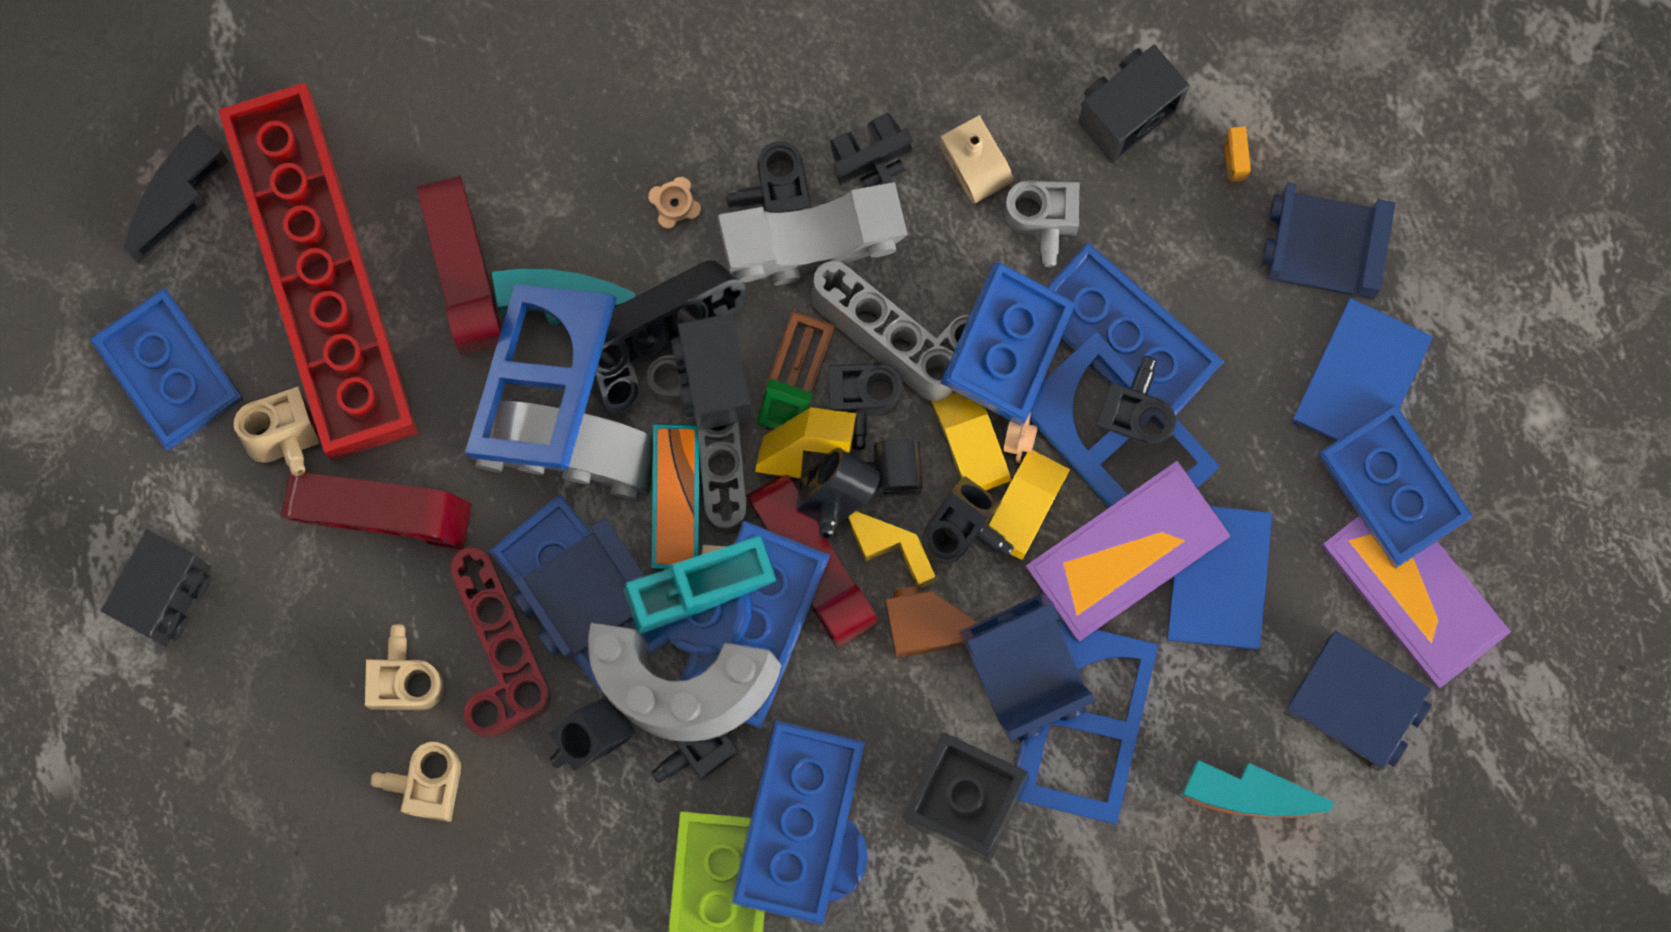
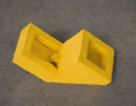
M957 392L952 393L943 400L931 401L935 415L949 443L954 465L960 479L966 476L985 491L1011 482L1008 467L985 407Z
M810 407L762 437L755 472L780 476L788 474L789 477L801 478L807 451L829 454L835 448H841L850 453L856 413Z
M1032 450V453L1027 452L1002 498L1001 504L989 523V526L1002 534L1014 546L1010 554L1021 560L1026 555L1070 471L1069 468Z
M857 511L847 518V522L865 562L899 548L915 585L922 588L934 583L936 576L917 534Z

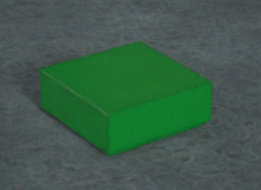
M770 379L765 389L756 423L776 429L809 409L813 393Z

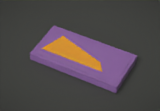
M1176 461L1027 564L1026 568L1044 594L1053 602L1056 611L1076 640L1080 642L1230 538V534L1179 462Z
M1358 516L1321 546L1437 690L1511 632L1438 541L1395 569Z

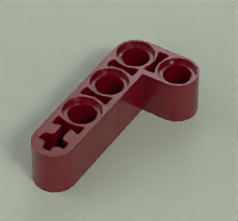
M460 175L418 186V197L447 304L445 308L455 345L461 355L496 346L502 327L462 177Z
M289 472L280 517L309 525L415 538L430 545L462 550L465 546L472 504L451 493L436 489L312 473L294 476Z
M788 474L778 476L747 494L746 497L764 529L830 555L810 606L835 647L839 648L876 626L877 617L858 585H854L828 540L819 536L820 527L816 520L796 509L799 492Z
M469 547L455 554L450 566L451 575L499 684L471 697L464 707L463 715L465 723L474 733L481 737L491 738L546 713L551 703V693L495 565L484 551L479 548ZM474 560L478 566H485L479 570V576L487 590L478 592L475 583L468 575L462 577V574L468 571L466 565L468 562ZM493 584H495V589H489ZM470 594H476L472 599L470 598ZM490 601H497L503 604L504 608L501 619L493 624L482 622L480 610L483 605ZM511 642L521 645L522 657L518 663L512 666H505L499 662L498 654L502 646ZM528 684L538 686L541 690V698L538 704L531 708L519 706L517 693L520 688ZM482 704H494L498 708V719L490 727H479L475 723L474 718L476 710Z

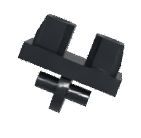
M885 113L867 123V128L875 144L863 150H860L852 132H846L830 141V148L835 162L834 175L839 185L841 186L871 170L874 172L860 178L863 188L893 183L892 177L905 172V167L900 159L886 166L885 164L912 151L911 143L913 138L908 128L901 131L889 113Z

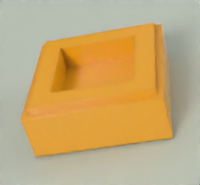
M1246 126L1230 128L1224 139L1228 180L1230 182L1246 181L1251 171Z

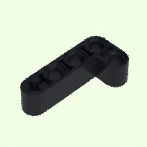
M708 260L615 307L590 394L612 413L627 411L635 404L640 393L634 366L672 347L671 339L680 337L679 323L735 314L739 311L747 297V289L744 283L738 282L737 277L732 276L730 271L717 261Z

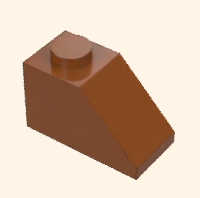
M920 586L893 591L894 598L886 599L885 605L895 659L963 647L965 644L959 631L977 623L934 592L921 593Z

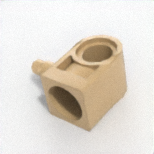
M980 115L940 136L939 147L964 192L973 204L1014 183L1010 167Z
M299 386L250 402L241 407L234 418V429L250 458L257 462L266 463L284 457L291 474L294 476H300L305 472L302 450L320 444L309 407ZM267 429L266 432L256 435L260 430Z
M404 625L391 626L388 639V660H366L365 706L370 710H426L437 705L443 697L445 685L439 671L426 661L406 660L407 639L405 637ZM420 673L429 675L431 687L428 693L422 697L411 696L408 691L410 679Z
M427 742L420 745L414 751L410 760L408 776L389 772L385 774L375 772L371 777V785L382 788L384 791L404 794L401 812L404 814L451 822L461 774V762L458 755L447 745L439 742ZM435 754L444 755L447 760V770L444 775L437 779L428 778L424 772L426 760Z

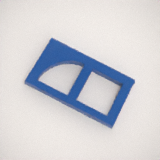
M514 285L465 451L470 458L565 470L569 468L617 300L614 295ZM527 308L548 313L565 325L573 344L571 368L512 362ZM505 383L565 390L549 445L489 438Z
M1096 332L1043 380L1030 410V422L1034 426H1038L1039 432L1110 508L1128 494L1101 464L1130 438L1109 431L1091 449L1087 450L1080 440L1075 427L1073 413L1075 394L1087 368L1099 355L1129 388H1131L1135 373L1100 334ZM1149 390L1148 395L1156 397L1155 394L1151 390ZM1155 408L1146 410L1140 418L1141 428L1154 416L1166 426L1167 419L1163 411ZM1177 420L1173 436L1198 462L1186 473L1196 488H1198L1220 468V465Z
M1056 620L1077 670L1106 659L1126 658L1140 661L1126 722L1084 712L1071 720L1061 721L1059 718L1043 726L1044 730L1037 736L1021 741L1016 766L1028 771L1030 779L1020 802L1116 825L1158 644L1100 630L1094 631L1078 642L1065 622ZM1049 724L1121 741L1107 803L1035 785Z

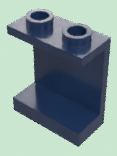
M1288 182L1282 195L1274 194L1269 221L1277 222L1274 239L1267 238L1263 250L1262 265L1269 266L1267 279L1375 299L1381 290L1396 202L1377 199L1373 207L1295 193L1297 184Z
M607 518L591 527L593 533L525 578L520 574L513 579L519 590L513 593L512 596L527 618L534 613L537 615L545 627L538 632V635L552 656L561 652L568 661L588 647L590 623L619 627L632 618L623 590L626 583L646 576Z
M1044 593L959 631L1000 727L1010 741L1016 738L1018 740L1033 738L1044 730V725L1059 718L1061 721L1076 718L1085 712V706L1095 702L1092 693L1082 682L1056 620L1060 618L1054 604Z
M1334 631L1323 645L1283 711V714L1298 723L1304 720L1371 761L1370 767L1378 772L1384 769L1387 764L1394 767L1400 760L1408 746V743L1403 741L1402 738L1411 724L1418 728L1432 705L1426 701L1432 689L1338 631Z

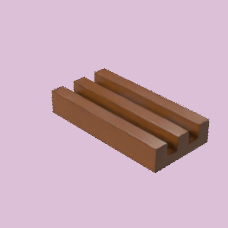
M792 310L762 398L769 380L778 381L798 323L805 325L806 329L786 384L796 386L815 329L823 331L802 389L813 392L835 330L834 324Z

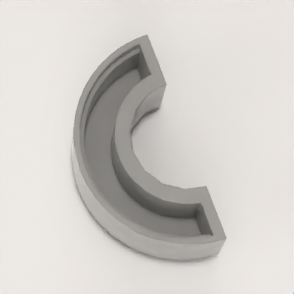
M895 182L851 190L834 201L799 211L769 213L764 211L763 207L720 214L717 217L730 274L737 277L740 283L773 278L774 285L790 284L800 280V274L817 271L818 267L827 262L835 261L846 264L867 256L875 258L892 254L897 251L895 244L908 235Z
M500 401L489 438L549 445L560 408L524 402ZM584 414L567 470L470 459L476 460L475 467L492 472H502L503 466L516 467L520 471L543 475L545 469L563 472L562 478L581 484H589V481L593 480L604 487L611 488L610 495L637 500L638 494L649 495L652 481L653 436L621 423Z
M590 623L588 640L589 658L594 676L607 698L634 724L648 733L664 739L684 742L700 741L720 736L738 727L749 719L768 698L781 668L780 662L769 650L724 643L717 660L705 673L688 681H667L653 675L648 662L649 644L636 630Z

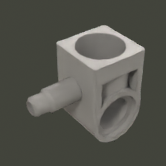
M1027 180L1014 185L1008 193L1004 210L1006 222L1017 233L1026 235L1041 234L1042 264L1045 267H1054L1057 264L1059 235L1077 234L1079 227L1080 182ZM1021 199H1032L1037 202L1040 211L1034 216H1023L1016 209V203Z

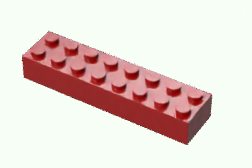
M304 82L219 109V116L324 453L331 461H335L419 434L316 104L308 86Z

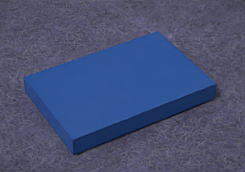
M999 261L993 263L940 384L1020 426L1027 420L1076 303Z
M165 287L90 338L96 350L167 451L243 400Z
M1350 298L1292 422L1336 442L1392 404L1396 403L1400 409L1433 336Z
M1396 403L1318 453V457L1395 569L1474 517Z
M1210 506L1230 534V538L1173 576L1167 641L1259 651L1272 513Z

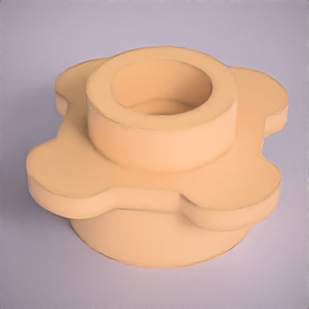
M677 177L673 182H668L661 187H653L649 192V201L651 204L656 205L659 212L658 222L663 228L671 229L676 225V222L685 218L695 219L700 214V204L693 200L690 192L691 183L684 177ZM677 199L679 201L678 206H671V200Z
M1031 412L1026 422L1020 426L1012 421L1009 422L1003 451L1017 454L1016 463L1021 462L1023 451L1032 453L1038 426L1030 425Z

